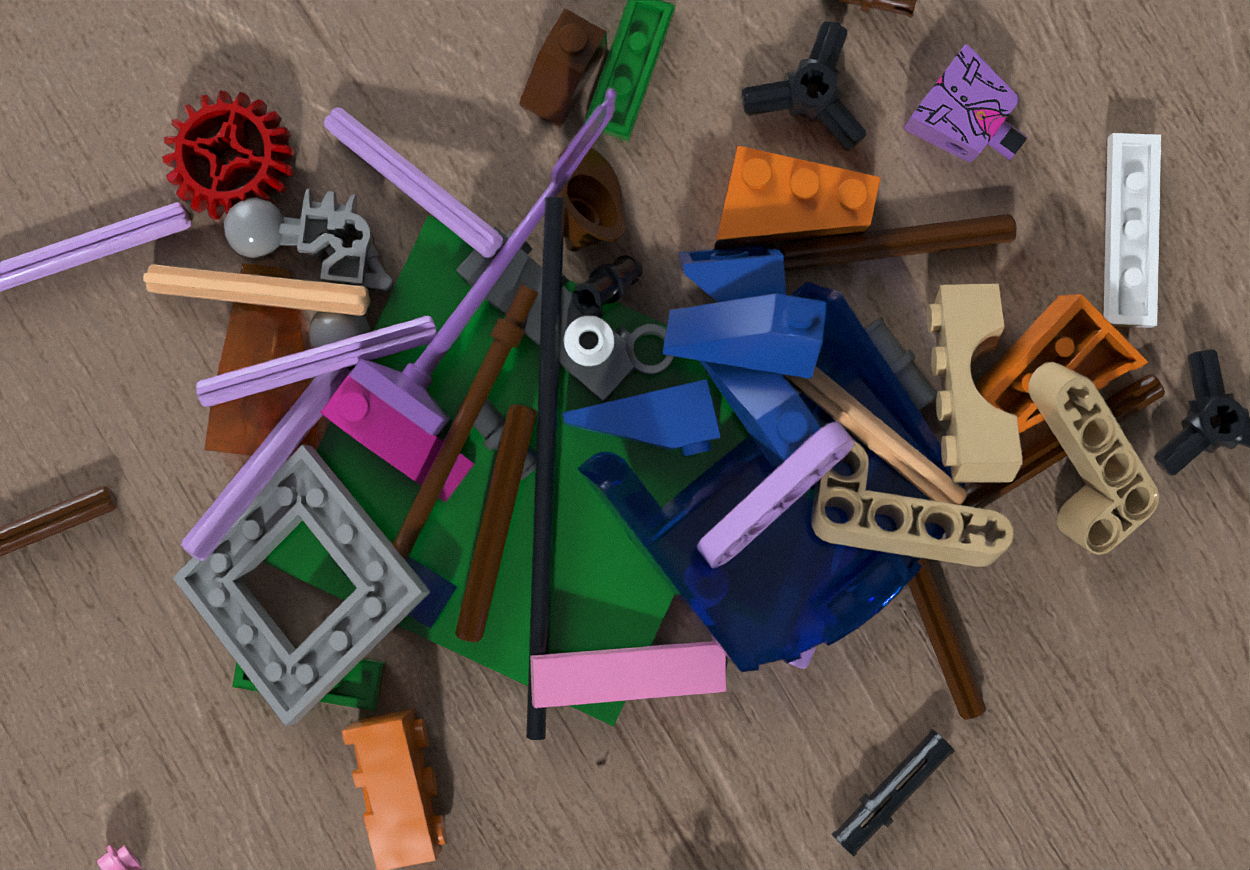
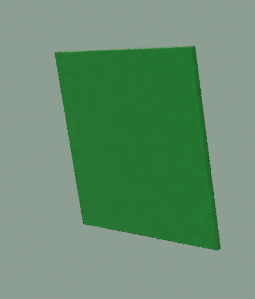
M428 215L373 331L424 316H430L435 322L437 332H439L472 288L460 277L456 269L472 253L474 248L438 219ZM569 280L564 287L572 294L573 291H577L575 287L578 284ZM486 299L480 304L430 375L433 381L427 390L452 418L443 432L437 435L442 440L445 439L458 413L456 408L464 401L494 340V337L490 335L498 319L504 320L505 318ZM618 302L606 303L600 307L605 312L601 319L614 332L621 326L631 334L635 329L646 324H656L667 330L666 324ZM524 334L518 348L512 347L487 398L505 418L507 417L508 408L513 404L528 406L536 410L535 422L529 445L536 451L540 347ZM655 335L641 337L634 346V354L638 361L649 366L661 363L666 357L663 354L664 341ZM429 344L370 361L403 372L408 363L415 364ZM674 356L671 365L664 372L652 376L643 375L634 370L606 401L611 402L707 379L721 437L710 441L712 450L684 457L682 448L668 450L567 426L564 423L562 413L602 404V402L559 365L549 654L652 645L749 434L713 380L705 372L699 360ZM330 421L316 452L393 545L421 485ZM473 426L460 453L475 463L447 502L437 498L408 559L405 560L431 592L397 625L528 686L535 470L525 479L520 480L483 637L479 642H468L457 638L455 634L498 455L494 448L490 451L483 444L486 439ZM303 520L263 562L344 601L357 589ZM625 701L568 706L614 727Z

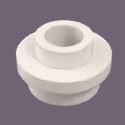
M583 316L573 321L567 328L564 336V346L567 354L574 362L583 366H596L603 363L612 353L614 335L610 326L604 320L595 316ZM583 333H595L599 338L598 345L590 350L584 349L579 343Z

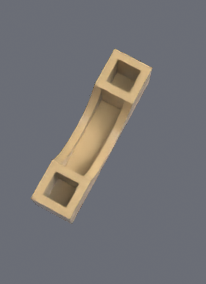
M999 283L940 285L935 303L928 304L926 319L928 332L936 334L937 347L932 349L931 366L933 375L940 376L942 391L937 392L936 411L938 420H945L947 436H943L941 443L943 465L951 466L952 483L1013 482L1023 463L1017 416L1004 412L987 402L976 389L970 371V364L976 358L996 348L1005 327Z

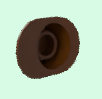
M567 146V147L562 151V153L559 155V159L562 157V155L564 154V152L567 150V148H568L569 146ZM590 148L556 196L565 198L564 239L567 249L572 252L578 251L584 246L588 247L597 244L602 240L611 242L618 240L625 232L621 190L617 175L610 163L599 152Z

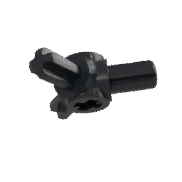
M824 21L820 25L809 58L800 60L797 71L785 73L784 81L745 87L742 90L741 98L745 114L752 116L789 109L791 116L801 115L806 117L811 123L819 120L844 150L849 151L856 147L867 135L866 130L840 101L844 93L837 86L841 74L836 69V65L848 35L847 29L837 22ZM809 83L818 85L816 98H810L806 95Z
M1203 350L1188 355L1187 360L1196 400L1188 401L1190 410L1181 421L1183 430L1154 456L1157 465L1170 476L1176 475L1204 450L1213 453L1220 446L1234 449L1238 444L1250 448L1249 410L1235 401L1234 393L1225 394L1218 355L1215 350ZM1219 415L1221 425L1212 427L1210 417Z

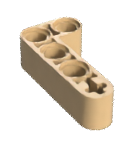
M1054 362L1045 363L1038 367L1031 376L1028 390L1030 397L1086 484L1060 508L1057 515V525L1065 536L1089 552L1097 555L1105 554L1114 549L1154 513L1159 503V492L1094 383L1061 364Z
M857 442L840 460L851 466L853 475L842 476L831 468L815 483L811 525L815 534L821 540L829 543L983 567L994 563L1011 545L1014 537L1013 527L1009 519L993 510L866 490L868 455ZM828 507L841 508L846 513L848 522L844 524L832 522L827 517L825 509ZM881 514L890 516L897 525V531L887 532L882 530L877 525L875 516ZM934 522L939 524L945 531L946 539L937 540L932 538L925 529V523ZM980 531H981V532H984V533H985V538H984L983 536L977 535V534H978ZM959 538H965L961 543L959 542ZM985 539L993 544L991 546L985 545Z

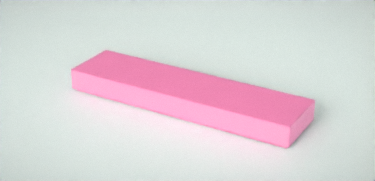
M722 641L530 656L532 705L534 708L726 692L725 643Z

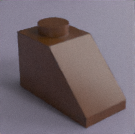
M564 8L538 53L519 105L561 129L607 50V32Z

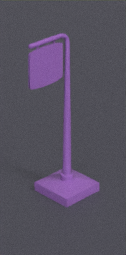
M614 89L607 90L605 102L597 107L554 166L551 173V184L415 364L408 363L403 372L376 362L360 359L349 374L351 378L431 436L441 434L452 418L427 390L433 381L430 375L544 215L545 197H556L610 121L615 111L616 91Z

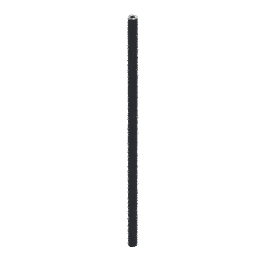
M545 197L526 725V738L530 740H543L546 738L547 707L534 708L532 705L530 656L549 654L565 213L564 197Z

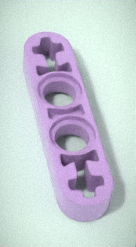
M838 421L832 422L816 432L700 540L697 549L711 568H717L735 557L852 449L855 441Z

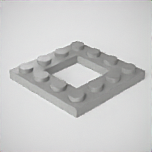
M301 445L280 467L206 560L200 561L192 557L173 577L285 726L296 725L431 592L316 450L309 445ZM303 520L357 589L295 649L243 580Z

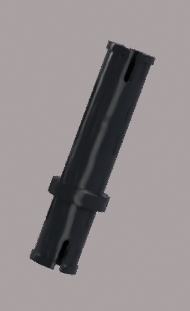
M931 729L926 738L899 763L896 769L870 796L865 793L859 799L862 804L831 835L855 857L860 848L883 825L888 828L894 822L891 816L955 750L944 738ZM925 758V762L904 782V784L898 790H896L898 785ZM890 795V798L883 804V806H882L881 808H879V809L873 814V816L861 827V824H862V823L879 807V805Z

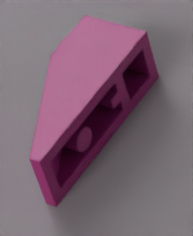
M349 374L320 412L358 442L421 486L444 441L437 435L431 436L351 378ZM460 453L438 498L447 502L475 463Z

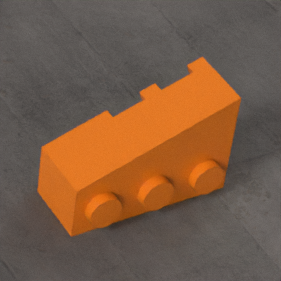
M738 145L714 249L863 233L871 225L881 177Z
M1082 294L1059 295L975 384V387L991 405L1004 412L1016 415L1018 430L1021 433L1045 420L1028 391L1031 376L1041 365L1050 362L1061 364L1090 379L1097 390H1100L1109 385L1108 382L1130 370H1136L1149 362Z
M415 708L357 719L341 732L344 744H354L359 769L353 770L352 775L355 787H362L366 806L363 819L376 869L390 870L436 861L441 852V845L447 844V834L443 816H435L432 796L438 795V786L433 766L426 767L422 748L429 747V738L424 718L417 719Z

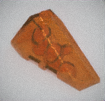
M242 263L240 271L241 274L293 279L292 271L286 268ZM233 302L217 376L305 351L299 309ZM311 378L210 406L204 450L252 456L311 384ZM319 420L293 453L301 445H309L314 449L316 448Z

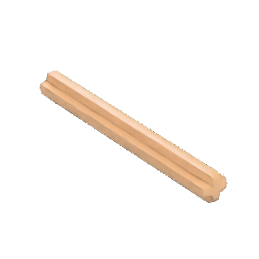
M156 264L150 265L147 273H144L143 281L146 282V289L151 293L357 316L366 314L371 299L369 298L368 289L364 286Z
M815 366L812 379L781 374L788 382L835 421H838L841 426L932 501L961 505L964 502L967 492L958 483H952V478Z

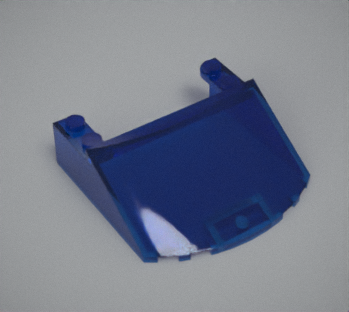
M808 281L805 282L790 296L826 302L823 340L815 366L952 478L951 466H944L942 462L941 444L844 296L838 291ZM802 392L799 394L821 428L836 422ZM845 429L850 437L864 448L868 455L866 490L932 501ZM751 435L662 508L629 464L618 454L600 452L590 457L577 468L628 534L627 537L740 672L759 670V665L783 660L787 664L801 659L800 653L821 643L829 646L839 641L879 613L906 587L922 568V565L918 563L921 559L920 557L833 544L821 540L815 534L811 525L815 484L735 557L717 568H711L697 549L700 540L780 466H771ZM839 461L832 467L839 475H853L851 466L846 462ZM958 483L961 487L965 488L966 483ZM828 507L825 509L827 517L832 522L837 524L848 522V517L841 508ZM884 514L875 516V521L882 530L887 532L897 531V525L890 516ZM934 522L925 523L927 533L932 538L941 540L945 533L944 529Z

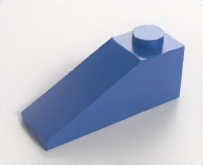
M770 294L670 310L663 354L812 379L823 340L826 302L782 294Z
M699 360L772 467L784 463L807 440L822 429L801 397L781 374Z
M707 379L562 413L564 423L567 426L668 450L682 448L683 457L712 450L710 441L721 437Z

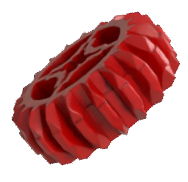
M222 90L218 94L216 104L208 95H201L200 103L202 108L197 111L190 104L184 105V111L189 118L185 123L180 119H171V125L179 133L178 136L164 137V143L175 151L167 153L162 158L164 164L174 168L166 175L168 182L172 185H180L176 195L183 201L191 199V209L197 213L207 209L209 217L219 220L224 211L228 214L229 209L239 201L244 202L248 198L258 197L274 204L273 199L268 193L272 189H275L278 193L286 192V186L278 178L279 175H293V168L282 161L294 157L295 150L291 146L284 144L291 137V133L286 127H278L282 118L276 111L267 113V104L261 99L250 103V97L244 92H239L234 101H232L230 94ZM222 124L220 132L215 137L203 138L210 130ZM247 124L259 129L264 142V157L257 155L253 150L247 149L248 136L245 134ZM233 148L241 157L236 156L233 161L228 159L229 164L227 165L216 156H222L225 151L230 153L229 149ZM195 156L201 157L211 164L209 175L213 179L211 190L205 188L197 176ZM256 173V176L249 183L235 189L238 180L243 175Z

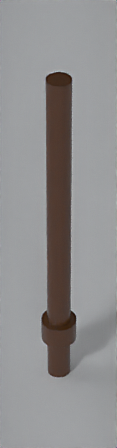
M522 284L504 320L498 319L490 335L494 337V340L393 543V546L404 560L408 559L512 347L517 349L525 334V330L521 328L539 293Z

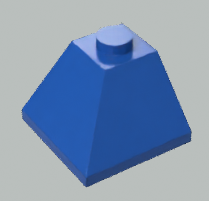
M773 244L678 252L679 263L684 274L718 303L770 294L786 295L784 256Z

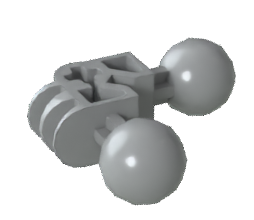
M307 189L304 195L301 219L283 217L280 209L272 202L258 197L248 198L244 202L239 201L229 209L224 221L225 238L230 247L240 255L249 258H259L273 253L280 245L297 247V251L304 260L321 261L328 255L330 256L322 262L320 277L322 282L364 286L368 290L381 291L383 293H387L393 288L391 277L385 273L378 260L379 254L375 248L373 234L366 220L357 214L358 200L356 194L350 196L346 205L338 204L336 193L333 191H328L322 202L314 201L312 190ZM356 230L361 240H354L352 248H346L341 238H349L350 232ZM321 311L314 315L308 329L309 343L312 348L370 332L369 324L364 315L357 316Z

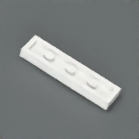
M1112 133L1107 139L1104 317L1114 327L1152 328L1157 326L1161 135Z

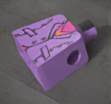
M967 44L963 46L903 127L913 135L967 162H973L987 144L1005 158L1011 160L1028 138L1005 121L1020 101L1018 95Z

